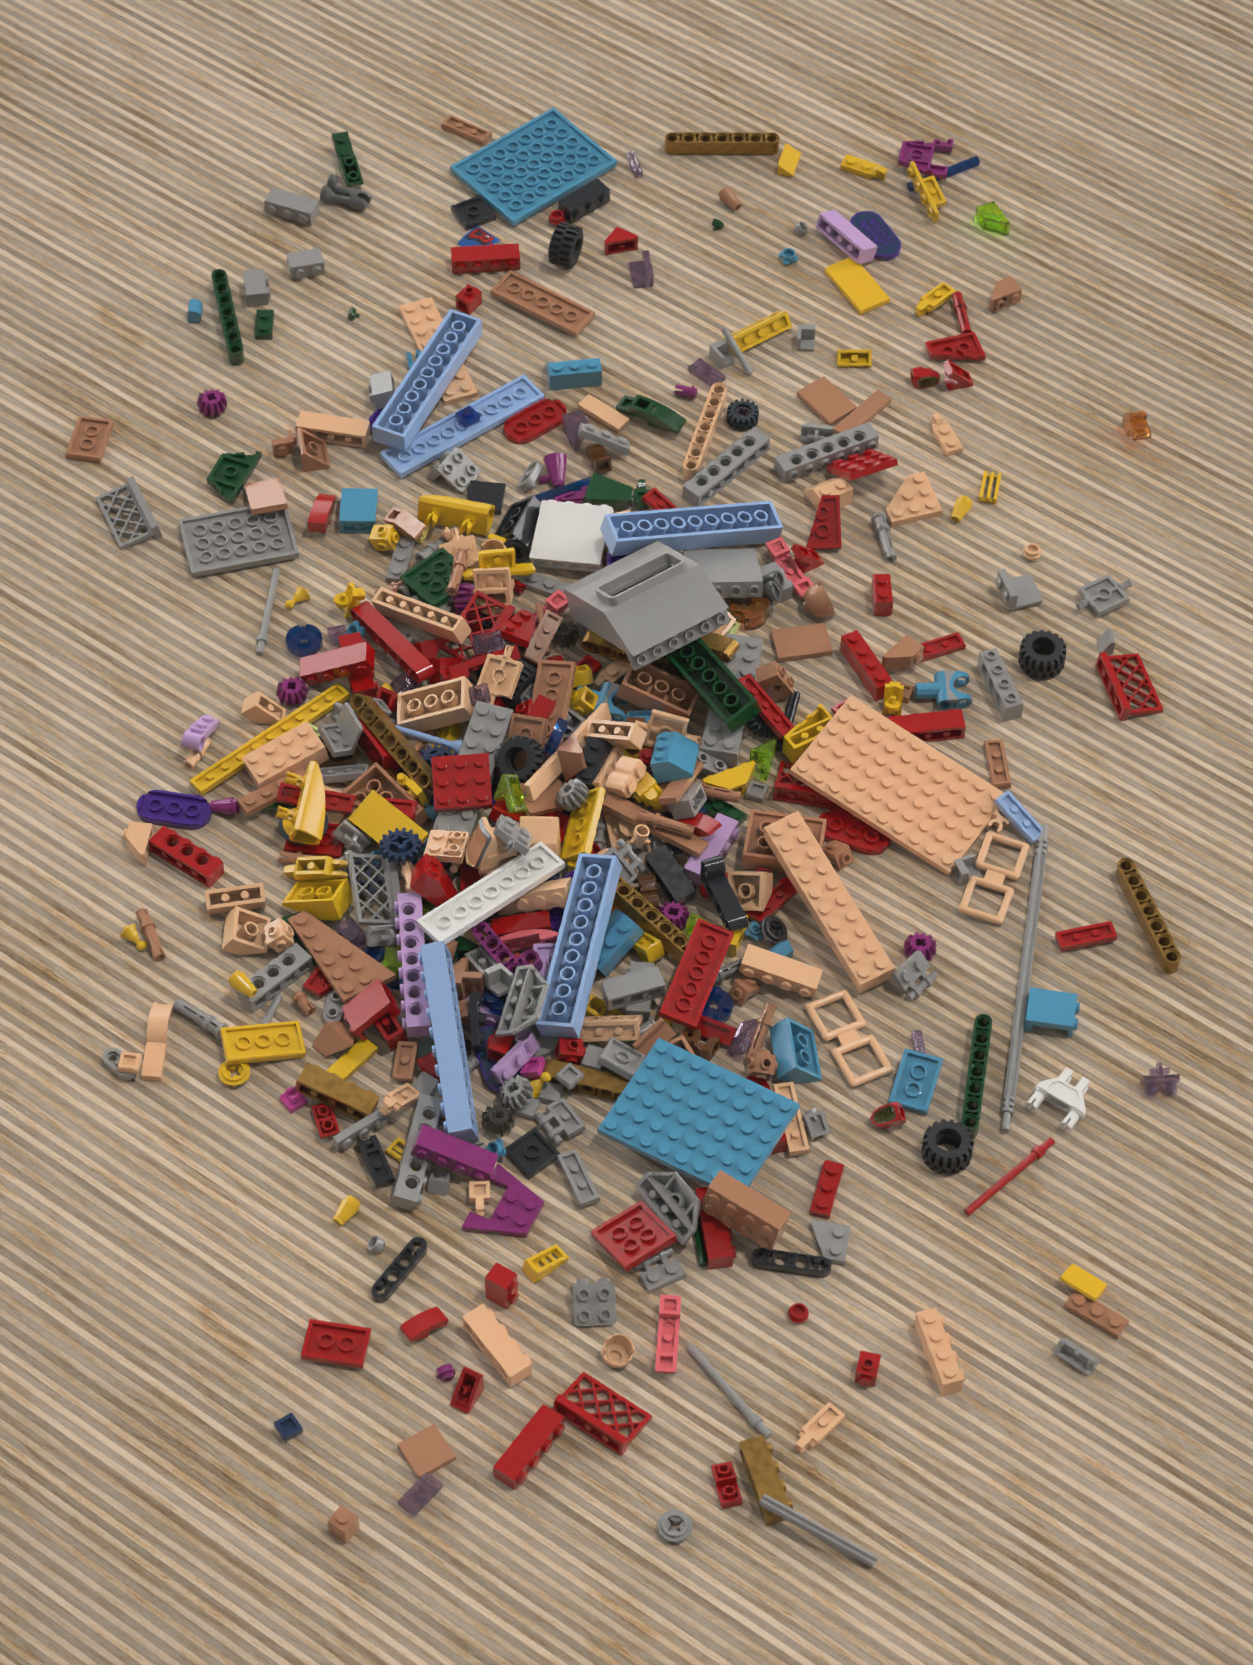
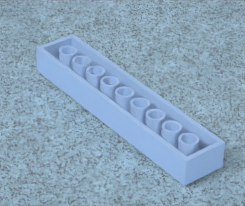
M452 309L449 310L372 425L373 441L404 452L406 451L481 337L482 319Z
M772 501L605 514L600 530L611 556L630 555L656 541L675 551L767 543L780 537L783 525Z
M579 853L546 981L549 988L539 1020L535 1023L541 1036L575 1039L580 1037L622 869L617 856Z
M444 941L420 945L421 952L418 953L420 965H423L424 971H421V978L423 983L426 984L424 997L425 1001H428L429 1004L426 1012L428 1020H431L432 1027H429L431 1039H434L435 1043L432 1046V1052L438 1064H435V1071L441 1082L438 1083V1091L443 1097V1102L440 1105L442 1114H445L446 1121H443L445 1133L469 1143L480 1141L452 956Z

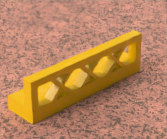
M776 311L731 335L741 352L792 328V324L787 311Z

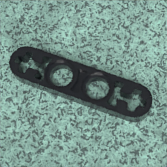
M412 1238L373 1284L371 1293L375 1302L383 1303L389 1300L427 1253V1242L424 1238ZM419 1245H422V1249L418 1248L416 1249V1251L414 1250V1246L418 1247ZM402 1259H410L411 1264L403 1266L400 1264V1261ZM392 1273L399 1276L396 1281H390L387 1277ZM384 1289L385 1294H377V1290L381 1292Z
M756 1248L751 1253V1264L757 1269L816 1278H825L831 1272L830 1260L821 1256L774 1249L770 1251L766 1248ZM759 1256H763L762 1261H758ZM777 1258H784L786 1263L778 1265L775 1260ZM804 1261L806 1262L807 1266L804 1268H798L796 1266V1262ZM820 1265H824L823 1270H819Z

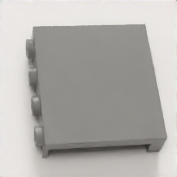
M755 548L682 551V555L700 564L722 598L762 597L763 578Z

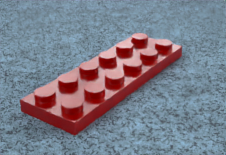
M698 918L658 1016L695 1031L734 932Z

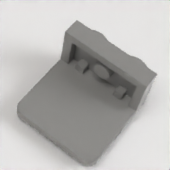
M456 446L450 452L446 450L440 457L442 461L440 463L437 461L430 468L432 472L428 477L434 481L441 475L458 493H463L469 487L470 480L474 481L481 473V470Z
M1005 568L998 570L995 584L1009 611L1042 603L1043 598L1030 574L1009 578Z
M344 703L336 723L319 725L317 731L334 758L353 755L363 727L357 719L354 710L351 709L348 703Z
M597 1278L598 1282L590 1283L589 1279H577V1283H572L574 1323L576 1326L614 1325L616 1323L615 1282H610V1278Z

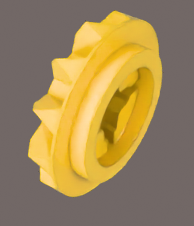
M225 1061L218 1070L220 1082H223L226 1086L232 1085L234 1088L236 1085L243 1086V1083L249 1080L251 1074L247 1063L226 1065ZM238 1070V1075L231 1077V1072L234 1073Z

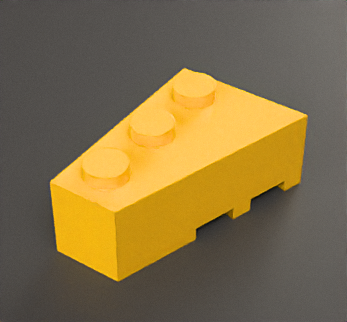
M821 703L812 714L809 713L806 716V719L801 724L798 723L784 736L782 752L793 764L796 763L797 759L801 757L832 718Z

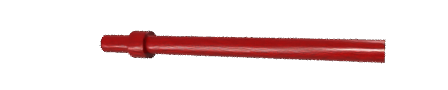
M1049 1137L1040 1146H1035L1026 1158L965 1208L964 1212L968 1216L974 1213L1032 1162L1043 1157L1045 1151L1055 1144L1054 1139Z

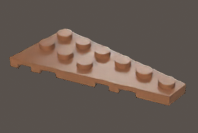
M304 910L288 918V924L312 956V959L344 1005L376 979H380L385 985L396 980V974Z

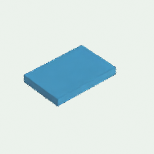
M905 1048L888 1103L899 1102L903 1109L927 1115L944 1059Z

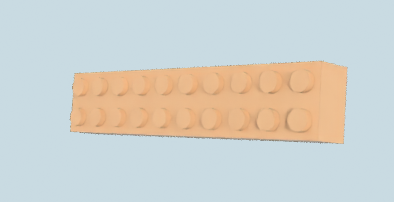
M799 811L764 827L765 840L859 994L891 979L892 976L890 974L895 971L894 965Z

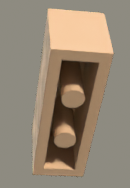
M590 719L584 736L586 738L589 736L607 740L613 747L618 746L619 748L641 750L647 732L636 723Z
M263 883L205 891L209 915L228 913L235 906L246 910L267 907Z

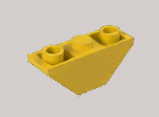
M754 760L748 763L745 762L737 767L703 778L702 782L713 787L740 791L741 796H743L755 775Z

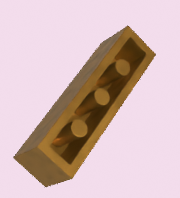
M308 1062L299 1075L295 1086V1091L358 1121L375 1112L380 1098L373 1091L365 1090L354 1082H348L337 1074L329 1073L320 1066L312 1065Z
M764 1435L740 1441L739 1454L765 1526L786 1521L759 1505L762 1496L766 1494L793 1509L791 1499L785 1495V1482L783 1479L780 1480L778 1475L780 1473L778 1463L772 1459L773 1450L770 1442H766Z

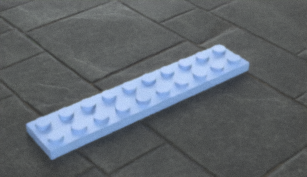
M522 375L422 429L416 434L405 452L389 447L380 452V457L400 478H403L440 458L446 450L450 452L456 446L460 447L502 424L516 413L545 399V395L525 375Z

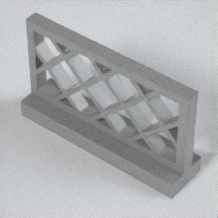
M133 476L127 478L128 483L95 497L121 551L152 536H155L156 539L162 537L159 526ZM128 490L126 498L119 496L121 492ZM112 499L110 505L102 504V501ZM116 501L123 502L121 508L114 506ZM128 503L135 504L132 510L125 509ZM111 510L118 512L116 517L109 516ZM122 513L130 514L127 520L120 519ZM134 515L141 517L139 522L131 521ZM117 523L124 524L122 530L115 529ZM129 525L136 527L134 532L126 531ZM140 528L148 530L144 534H137ZM124 535L130 536L128 541L121 542Z
M348 853L347 862L357 925L378 926L396 924L395 918H399V913H395L394 901H398L397 893H401L395 861L388 863V858L383 859L382 855ZM353 860H359L364 866L359 869L354 865ZM380 861L381 868L377 870L370 862ZM365 867L374 873L371 878L362 871ZM358 875L366 881L364 886L356 881ZM376 876L383 881L382 887L373 881ZM368 884L377 890L374 895L365 889ZM360 892L369 898L366 904L359 899ZM379 893L386 898L384 905L375 898ZM371 901L380 908L376 913L367 906ZM363 909L372 916L370 919H362L361 911ZM383 910L388 915L389 920L382 919L378 915L379 912Z

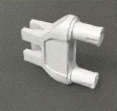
M1066 1067L1058 1078L1039 1082L1034 1087V1094L1026 1102L1025 1106L1028 1110L1033 1106L1031 1111L1036 1112L1044 1100L1065 1111L1068 1114L1061 1121L1060 1127L1064 1130L1068 1126L1066 1131L1070 1132L1076 1122L1085 1117L1086 1111L1083 1096L1089 1088L1090 1080L1083 1077L1073 1087L1069 1084L1072 1080L1070 1076L1073 1074V1071Z

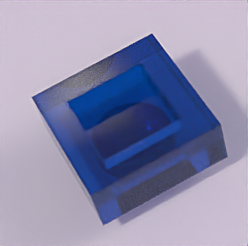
M470 405L455 413V418L465 428L480 421V415Z
M367 945L363 952L379 963L387 955V950L380 946L370 947Z

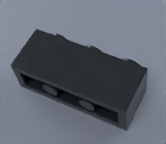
M596 178L558 200V210L562 211L565 219L572 224L610 202V189Z
M664 844L646 854L644 864L651 874H655L657 883L669 901L672 902L674 900L676 904L681 902L683 905L695 898L696 885L691 879L687 878L684 867L681 864L678 865L675 860V854Z

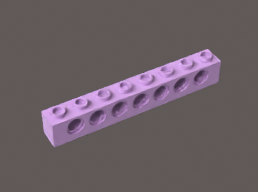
M416 892L397 893L398 901H394L395 913H399V918H395L396 929H400V934H396L397 946H401V951L397 952L398 963L402 962V967H399V979L404 981V984H400V996H405V1001H401L402 1013H406V1018H402L403 1030H407V1037L430 1036L429 1027H431V1022L428 1020L426 1012L429 1004L428 1001H425L424 997L426 984L423 983L421 978V971H424L423 965H420L418 953L421 952L420 945L425 944L424 931L417 925V920L423 916L421 895Z

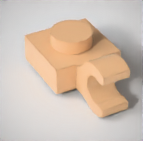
M469 1181V1202L476 1203V1214L484 1217V1203L490 1202V1181Z

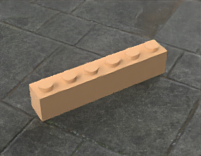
M382 587L371 600L374 607L383 616L461 645L472 631L464 617Z

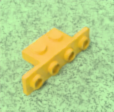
M912 161L910 162L909 169H907L910 179L912 178L915 191H918L921 203L927 209L928 217L932 219L933 223H936L939 217L937 208L946 206L947 201L934 175L922 178L915 162Z
M514 548L478 551V568L466 569L462 578L463 580L474 581L473 570L479 568L510 567L511 577L513 575L529 576L535 573L533 563L516 564Z

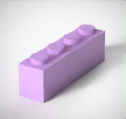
M836 210L819 214L815 228L857 264L874 260L878 246Z
M717 813L714 819L719 821L722 826L710 836L702 838L709 842L708 848L699 858L691 855L684 866L685 875L689 880L691 879L696 885L701 886V861L717 855H721L723 858L725 854L729 853L732 846L731 843L733 840H737L740 834L738 829L739 821Z

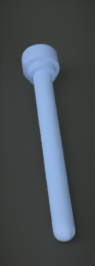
M396 725L403 735L433 744L437 743L440 746L445 744L446 748L451 747V750L454 753L456 752L457 755L463 743V740H455L453 742Z

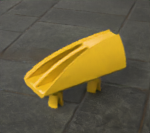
M421 495L418 500L417 519L423 521L426 527L432 524V528L435 525L447 526L448 528L456 526L459 528L460 534L466 532V536L474 533L487 537L495 516V505L441 495Z
M310 761L304 776L287 771L284 783L298 786L301 789L296 810H291L278 806L275 818L292 822L289 836L291 841L319 845L320 840H322L325 822V790L318 763Z

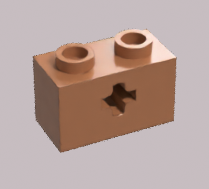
M776 660L755 668L757 683L774 702L794 695V679L786 673L784 667L780 666Z

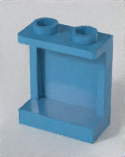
M342 488L339 517L340 533H371L373 526L376 525L377 503L379 501L378 489Z
M1030 987L1024 1031L1032 1032L1034 1025L1068 1030V1036L1072 1037V1032L1077 1030L1078 1019L1075 1018V1014H1079L1080 1002H1076L1077 994Z

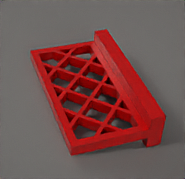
M476 590L460 616L464 617L467 622L466 615L475 612L477 619L468 621L467 624L473 625L478 623L481 631L470 632L467 637L470 638V646L462 647L461 644H458L459 648L450 649L447 645L452 641L445 639L440 650L453 657H461L463 662L470 660L464 656L463 651L473 649V658L491 653L494 648L490 645V638L492 636L499 637L495 635L496 629L515 615L516 607L510 604L506 606ZM479 597L485 600L486 605L476 607L475 601ZM498 607L502 609V612L492 616L490 608ZM487 609L490 617L480 619L478 611ZM491 621L492 628L483 630L481 623ZM482 635L483 642L474 644L472 637ZM480 666V669H477V670H474V671H476V672L479 673V671L481 670V666Z
M1107 652L1099 653L1095 666L1119 721H1126L1128 716L1163 712L1164 709L1139 653L1108 656ZM1128 660H1135L1136 663H1137V666L1135 667V666H1133L1132 664L1128 663L1127 661H1128ZM1111 662H1117L1121 665L1120 668L1115 667ZM1126 667L1133 672L1130 675L1123 671L1122 668ZM1137 673L1143 677V680L1141 681L1133 675ZM1117 675L1125 677L1127 681L1123 682L1118 679ZM1132 681L1138 684L1139 686L1136 689L1135 687L1129 685L1128 682ZM1143 687L1149 690V695L1140 691V688ZM1124 688L1133 692V695L1129 696L1124 693ZM1135 695H1138L1144 698L1145 701L1142 703L1134 697ZM1147 701L1155 704L1156 707L1146 705ZM1130 703H1133L1139 706L1140 708L1131 709Z
M780 762L777 779L774 784L773 800L846 811L811 787L802 786L804 783L800 780L795 782L792 779L794 776L789 773L787 774L783 770L784 768L791 769L794 765L792 762Z
M584 1371L562 1395L559 1394L554 1399V1411L564 1416L566 1421L620 1456L627 1451V1446L652 1419L651 1414ZM585 1380L591 1384L592 1388L580 1389V1383ZM596 1393H605L609 1399L598 1400ZM593 1394L594 1401H583L582 1395ZM571 1395H578L579 1402H572L567 1398ZM622 1404L625 1406L626 1411H615L614 1405ZM610 1405L611 1412L600 1413L599 1406ZM595 1406L597 1413H589L585 1411L584 1407ZM639 1415L644 1419L642 1422L632 1423L631 1416ZM627 1416L629 1423L618 1424L616 1417ZM613 1417L614 1424L607 1425L601 1418ZM630 1428L631 1434L626 1437L619 1432V1429Z

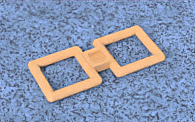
M990 831L987 832L975 862L976 868L986 871L985 877L983 879L973 875L969 878L958 908L959 912L997 925L1003 924L1014 894L1013 888L1003 885L1005 877L1012 880L1019 879L1030 845ZM992 840L1021 849L1014 871L984 862ZM976 884L1005 894L997 916L967 907Z
M847 990L838 991L805 1005L807 1013L823 1040L837 1039L840 1047L833 1049L831 1053L851 1087L859 1086L893 1071L892 1065L873 1035L860 1038L856 1030L865 1027L866 1021ZM843 998L856 1022L828 1032L815 1009ZM870 1044L883 1067L855 1078L841 1054Z

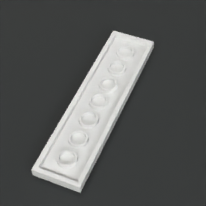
M539 842L530 848L526 856L520 854L419 918L417 925L435 942L444 941L447 944L566 868L565 862L544 843Z

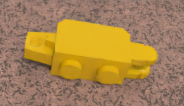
M646 771L644 777L637 783L636 790L632 796L639 804L643 803L647 808L650 805L654 809L663 807L658 800L663 790Z
M329 856L298 857L295 865L284 866L283 873L288 878L298 881L346 879L348 874L344 871H339V869L348 868V862L346 860H334Z

